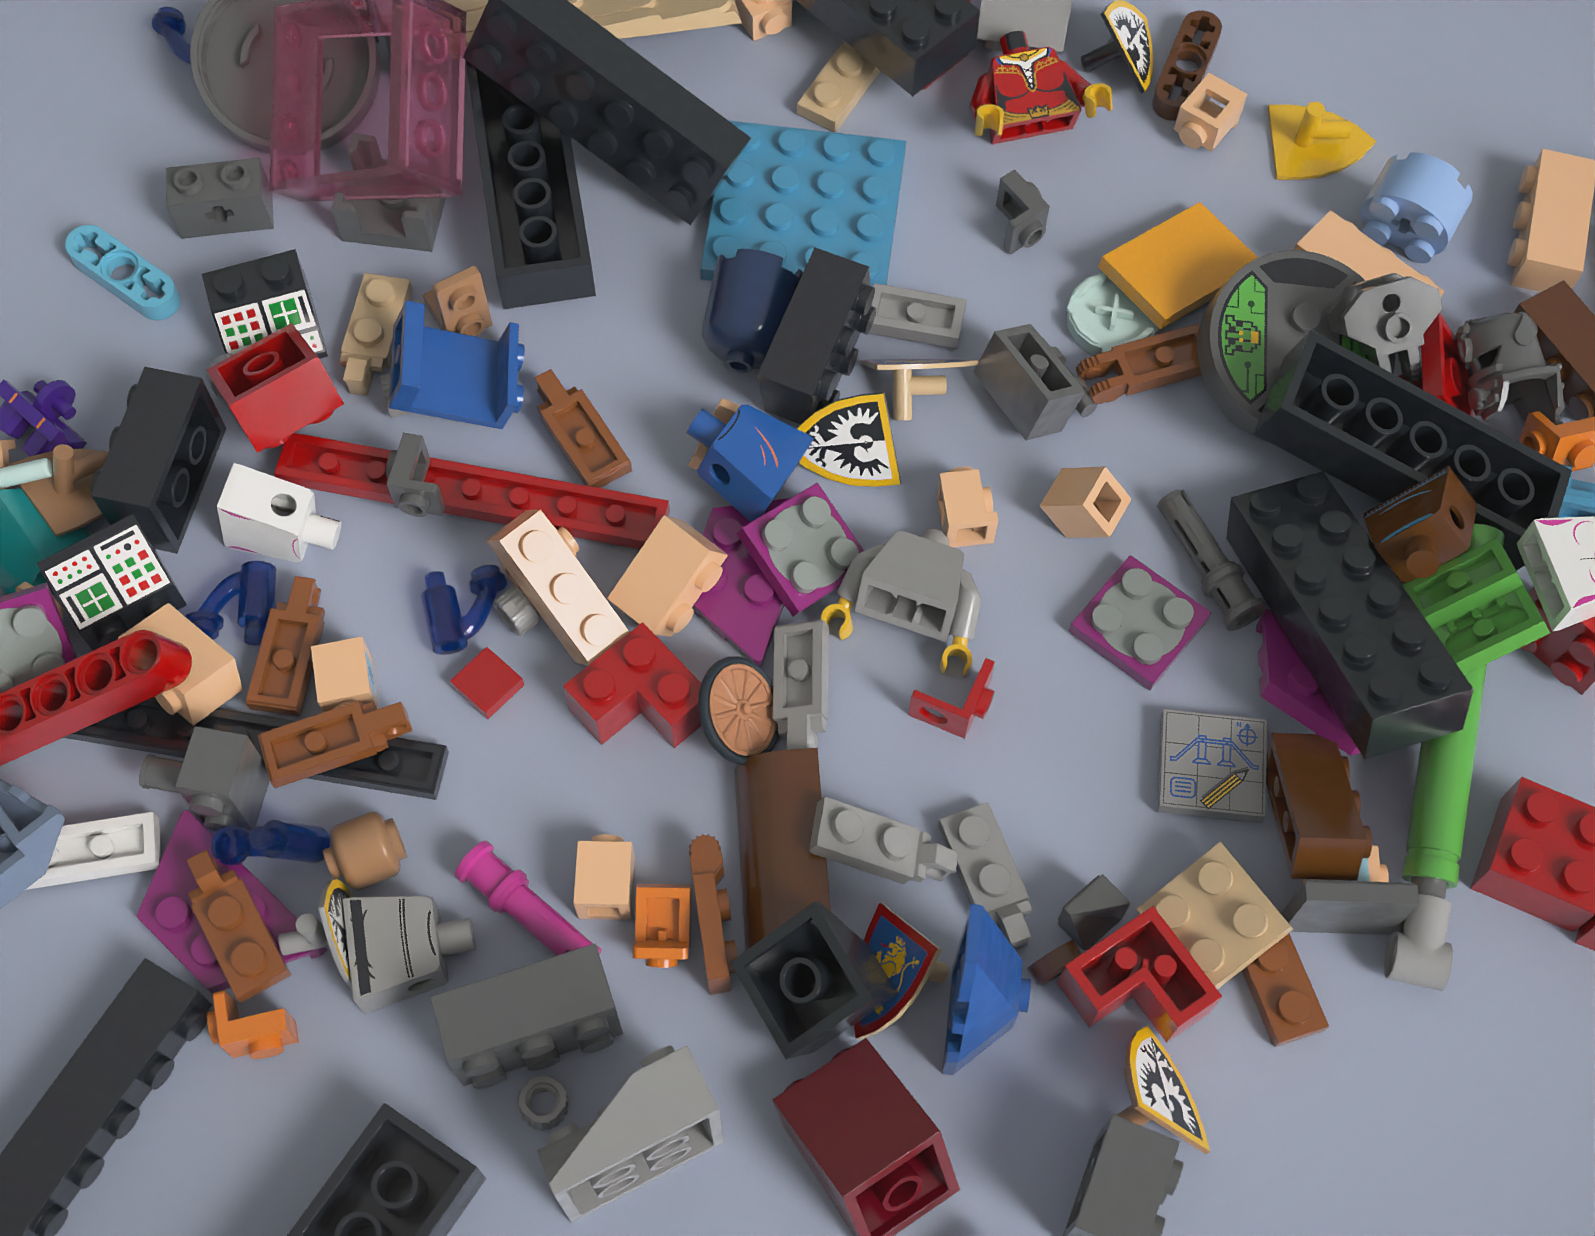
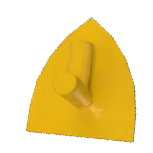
M1313 101L1307 106L1268 105L1276 180L1322 178L1340 172L1359 161L1376 143L1375 139L1350 120L1325 111L1324 105L1320 102Z

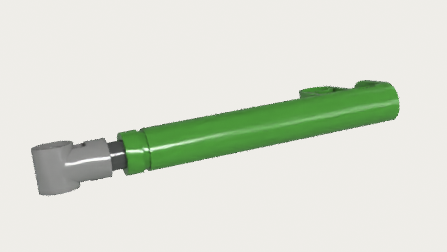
M1474 524L1470 547L1459 556L1497 537L1503 546L1505 535L1495 527ZM1487 664L1464 674L1474 688L1463 730L1421 742L1405 850L1408 852V855L1404 858L1402 879L1418 885L1419 905L1399 924L1398 932L1394 931L1390 936L1384 959V976L1386 979L1440 991L1444 990L1449 980L1453 961V947L1451 943H1447L1445 940L1449 927L1452 903L1445 900L1446 889L1456 888L1460 865L1457 864V861L1460 860Z

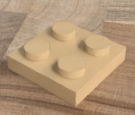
M1221 841L1137 908L1141 914L1150 907H1155L1217 990L1293 930L1287 920Z

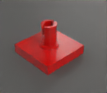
M1439 312L1423 333L1425 344L1421 345V380L1411 382V384L1473 417V409L1468 403V393L1465 388V383L1469 379V371L1465 369L1464 363L1457 355L1455 345H1457L1458 340H1455V335ZM1403 374L1397 375L1398 377L1406 381Z

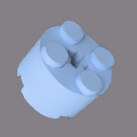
M1410 152L1407 159L1396 160L1397 154L1387 160L1361 206L1360 215L1365 225L1362 233L1379 245L1389 242L1404 249L1406 256L1415 262L1428 263L1433 255L1441 253L1447 247L1472 202V190L1469 184L1464 190L1457 181L1460 173L1453 166L1439 158L1424 153Z

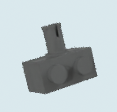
M196 726L194 727L184 761L166 759L149 754L144 758L139 773V784L142 788L180 793L188 802L189 808L195 811L204 822L203 825L206 828L223 834H234L236 828L255 831L270 782L265 762L247 735Z

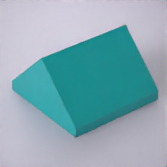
M21 488L0 490V587L8 595L15 593L16 587L24 582L32 586L48 583L37 563L90 536L89 532L85 527H82L56 538ZM49 585L52 595L55 594Z

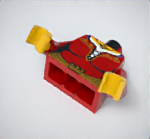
M1023 31L1009 32L1000 38L999 42L1003 55L991 59L987 73L978 78L969 103L970 111L976 122L975 135L982 136L983 129L989 128L992 145L1071 130L1074 128L1080 115L1081 106L1085 107V115L1088 118L1096 116V107H1104L1108 111L1113 110L1112 89L1110 86L1103 83H1089L1066 61L1059 60L1055 49L1051 47L1029 50L1027 38Z

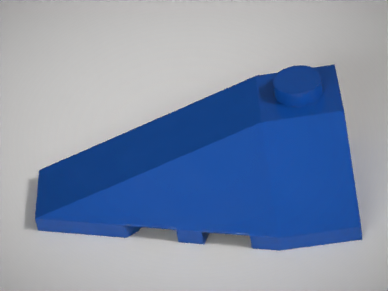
M970 904L952 967L942 1074L954 1075L1011 1030L1018 1017V1012H1027L1029 1007L1031 979L1021 978L1023 960L983 905Z

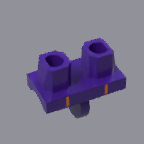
M2 380L0 383V396L5 401L0 406V430L19 440L30 425L36 428L21 446L22 450L29 457L53 451L56 446L62 444L68 445L73 449L84 448L87 442L59 418L62 416L64 419L69 420L76 414V409L72 406L76 396L75 389L66 381L56 380L47 384L44 380H40L33 387V390L37 393V396H35L28 390L19 392L10 382Z

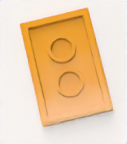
M1199 202L1103 255L1098 268L1161 330L1210 301L1217 291L1238 270L1258 257Z

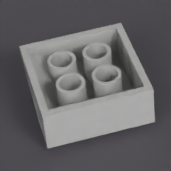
M687 1045L674 1051L672 1046H666L646 1056L641 1061L643 1068L633 1072L611 1103L597 1112L599 1118L596 1121L578 1129L577 1124L567 1125L550 1134L546 1138L548 1145L537 1150L553 1195L571 1223L724 1143L719 1108Z

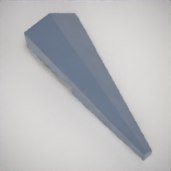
M0 779V909L46 874L65 821V817L56 807L41 802L22 788L14 784L11 785Z

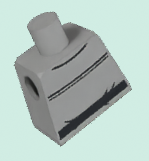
M393 896L350 897L343 899L353 1000L363 1013L372 1012L444 986L448 983L446 955L476 950L471 918L441 923L439 909L432 897Z

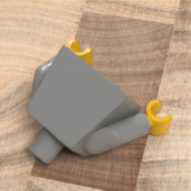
M933 528L926 529L921 536L899 531L895 532L886 544H878L857 554L852 559L836 593L840 596L838 603L827 606L822 611L821 620L823 619L829 626L832 619L837 617L844 618L845 622L839 631L840 640H844L850 636L853 630L850 610L853 604L856 603L855 612L944 642L951 635L953 636L952 645L944 650L939 662V668L942 674H944L948 662L947 658L958 656L964 662V669L961 678H963L968 673L973 662L972 654L967 648L968 639L974 640L981 597L971 573L962 569L964 553L960 549L949 546V539H947V536L942 531Z

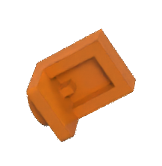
M1540 411L1531 412L1527 416L1519 442L1559 464L1571 466L1572 472L1593 467L1595 462V417L1555 425Z
M637 884L633 958L645 959L646 966L656 968L675 967L678 965V959H688L691 946L692 885Z
M225 990L213 993L215 1010L207 1012L210 1038L213 1044L219 1043V1046L232 1058L250 1055V1058L253 1059L269 1058L281 1054L284 1051L283 1046L299 1042L296 1021L284 1008L239 1018L237 1003Z

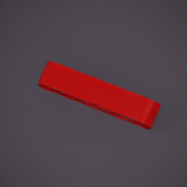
M139 630L0 693V766L177 687L185 681L192 667V656L189 649L182 643L155 632Z

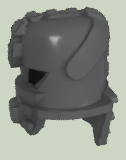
M1523 311L1518 314L1503 313L1480 319H1469L1465 321L1463 326L1458 327L1455 335V340H1458V343L1455 346L1458 357L1464 363L1465 369L1469 371V379L1465 383L1468 403L1473 409L1475 416L1480 415L1483 421H1487L1495 414L1501 412L1505 405L1513 404L1525 422L1529 413L1540 411L1555 425L1563 424V421L1560 422L1559 419L1565 407L1562 392L1565 385L1561 382L1560 376L1562 364L1554 363L1546 366L1536 335L1538 327L1534 320Z

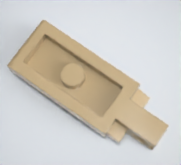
M844 42L797 103V114L833 132H837L879 74V69L847 42Z
M364 273L340 351L341 366L346 367L343 380L347 383L349 394L367 396L374 372H384L385 368H390L393 325L405 301H410L413 288L410 279Z

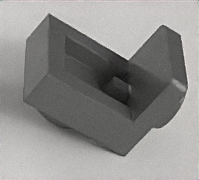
M1014 169L1000 178L996 207L1010 220L1007 225L1004 249L1009 254H1013L1022 247L1029 248L1035 245L1044 236L1050 207L1042 198L1038 188L1033 183L1026 182Z
M403 432L398 450H392L388 457L386 467L387 487L395 508L400 509L404 513L416 517H424L427 514L442 516L445 510V503L440 487L434 483L424 482L431 459L424 438L421 435Z

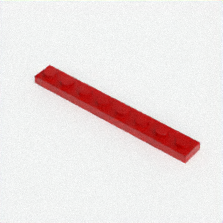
M292 433L290 438L284 443L274 471L275 477L308 489L394 504L387 487L388 478L386 475L387 461L392 450L299 433ZM431 457L424 482L434 483L440 487L445 503V514L507 525L526 510H542L557 530L564 527L572 537L636 549L643 547L664 515L669 516L670 512L669 500Z

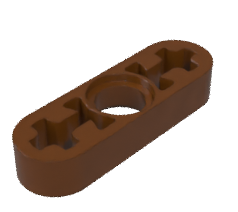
M1198 10L1189 13L1184 18L1155 88L1152 107L1159 117L1169 121H1176L1180 106L1204 79L1222 31V23L1215 14ZM1197 31L1205 32L1200 45L1192 43ZM1188 59L1195 62L1199 68L1195 71H1184L1176 65V62ZM1174 86L1181 87L1182 90L1177 100H1170L1169 98Z

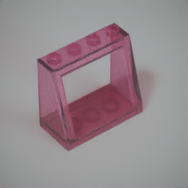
M310 0L275 7L269 191L298 201H333L336 191L343 192L346 200L462 196L465 59L462 57L466 51L467 12L444 0ZM391 35L387 166L320 175L324 38Z

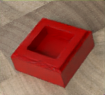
M488 647L483 649L450 680L452 688L487 720L524 686L523 678Z

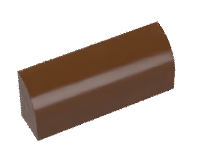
M818 748L766 752L747 758L744 765L738 764L734 769L745 951L814 901H820L831 911L827 859L812 854L809 851L816 805L822 799Z

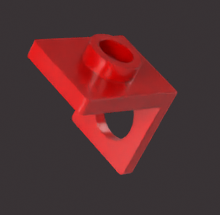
M985 658L963 709L914 690L910 698L908 715L965 739L974 717L984 719L994 697L995 691L988 688L992 678L995 661ZM924 707L934 709L943 714L945 717L934 715L927 711Z

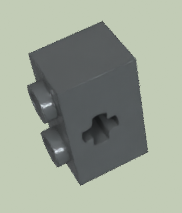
M260 158L166 168V206L182 239L274 229L273 193Z

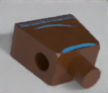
M1447 466L1363 513V518L1375 548L1400 581L1406 583L1416 578L1432 576L1440 565L1459 556L1470 547L1477 503L1451 468Z

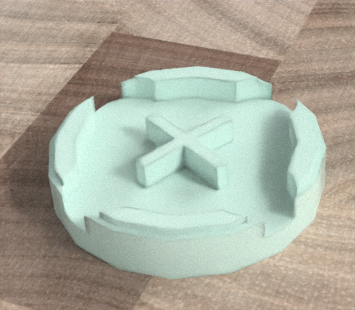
M1104 273L1086 278L1074 289L1066 311L1067 328L1074 341L1090 354L1097 355L1111 351V348L1114 346L1154 336L1158 331V327Z

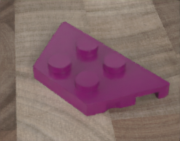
M791 498L773 500L764 514ZM732 505L712 508L702 535L728 554V556L721 565L723 571L717 583L707 592H702L692 609H694V613L697 616L707 619L711 629L725 642L730 640L747 656V659L762 669L774 635V628L778 624L784 604L736 534L741 528L751 522Z
M1267 608L1256 625V632L1262 633L1263 644L1258 651V666L1262 670V676L1259 679L1260 697L1319 736L1337 742L1339 749L1348 755L1359 754L1358 748L1319 688L1309 669L1304 664L1273 612Z
M186 809L179 817L136 917L213 994L231 987L191 907L193 903L188 893L198 888L199 885L186 861L187 859L207 849L211 858L215 859L222 875L234 869L239 879L241 878L247 885L279 951V935L297 931L296 921L298 918ZM327 948L282 955L285 963L306 956H310L313 959L322 956L327 951Z

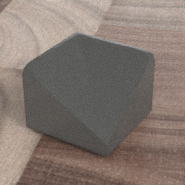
M1103 874L1101 876L1097 875L1064 905L1058 918V925L1081 949L1088 950L1123 919L1130 906V902Z

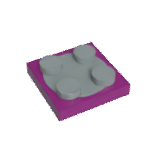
M818 482L752 521L736 533L792 617L838 589L852 559L864 551Z
M1129 555L1071 623L1069 632L1148 690H1151L1207 623L1212 612Z
M48 583L0 597V693L78 658Z

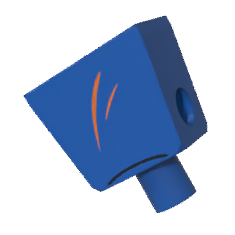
M748 404L741 405L727 424L702 408L686 432L709 448L697 469L699 476L750 522L765 513L814 440L810 435Z

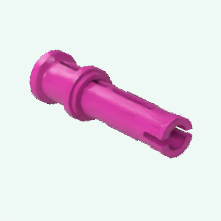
M482 841L477 844L459 863L454 874L457 880L461 883L468 881L489 900L487 905L490 909L499 913L506 911L556 956L593 944L528 887L529 880L521 869L513 871L493 853V845L488 841ZM597 946L600 955L602 950L599 946Z

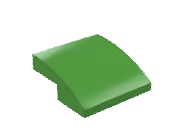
M1498 537L1439 566L1436 573L1430 577L1416 578L1402 584L1463 674L1469 673L1550 634Z

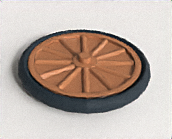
M732 656L715 662L706 672L700 686L698 696L700 722L705 736L720 756L731 763L744 765L749 757L771 752L778 740V724L773 720V684L761 667L749 659Z

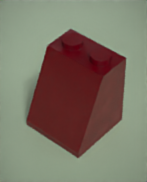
M867 1038L851 1048L839 1051L830 1062L809 1076L792 1082L783 1093L772 1099L784 1129L853 1236H894L960 1191L941 1131Z

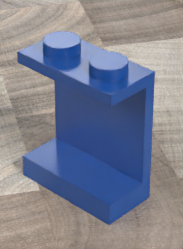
M406 300L393 325L389 409L503 429L512 413L520 411L524 396L523 385L517 384L518 372L522 367L525 354L524 344L518 343L519 324L509 322L499 341L424 326L425 304Z

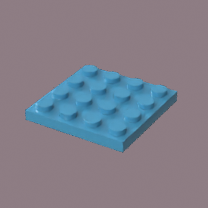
M730 121L750 136L751 139L714 193L700 268L701 280L712 281L718 256L722 254L727 259L735 258L737 249L761 250L778 255L783 258V268L794 274L798 269L804 272L813 249L816 247L869 266L871 286H874V283L887 285L906 141Z

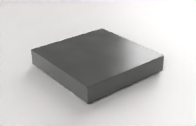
M1307 879L1281 914L1293 928L1291 932L1390 935L1419 905L1418 885L1398 882Z

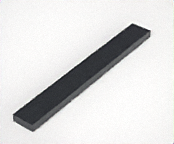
M152 697L64 738L185 758L194 727L196 726L247 735L264 760L258 735L296 721L217 708L193 726L178 712L174 715L166 712L156 698ZM396 737L387 740L388 748L377 752L375 755L316 774L307 779L437 800L449 751L446 745Z

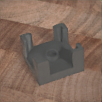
M353 133L348 148V155L355 175L346 202L343 192L336 191L331 207L342 241L432 252L451 182L444 145L441 143L422 142L421 151L425 164L382 159L376 137Z

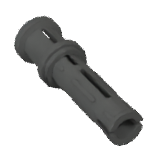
M1175 490L1164 496L1157 504V508L1174 530L1173 532L1202 575V590L1206 596H1213L1224 613L1223 623L1228 631L1241 629L1257 620L1265 612L1267 606L1262 598H1255L1243 580L1245 572L1240 564H1236L1233 561L1229 562L1184 490Z

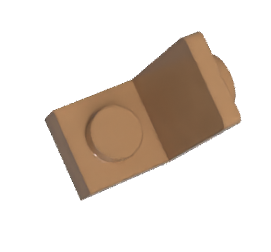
M471 266L436 283L432 290L423 294L425 304L441 330L476 337L484 329L493 325L482 277L476 266Z

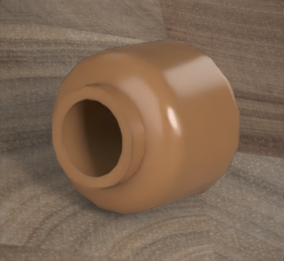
M375 811L335 825L330 832L332 846L323 849V855L332 878L344 877L346 883L355 890L364 889L396 876L401 868L400 860L407 858V853L394 819L385 820L381 814Z

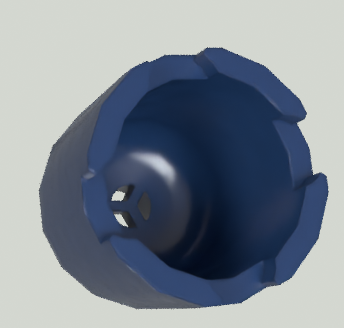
M737 249L735 258L727 259L722 254L718 256L703 320L702 336L709 351L724 361L725 366L733 371L749 373L752 369L761 368L803 274L801 269H798L794 274L783 268V258L778 255L761 250Z

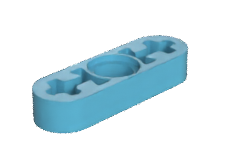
M83 225L69 233L65 241V248L75 267L144 317L151 320H163L172 316L178 310L181 303L180 295L173 280L163 271L98 226ZM87 246L92 249L98 247L103 257L99 260L95 253L88 249H83ZM121 265H132L135 267L132 275L126 279L115 280L111 278L112 272ZM146 284L148 289L154 294L160 296L164 293V296L160 299L154 296L148 298L143 287Z

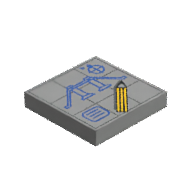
M1163 709L1160 721L1157 812L1262 823L1266 817L1267 720Z

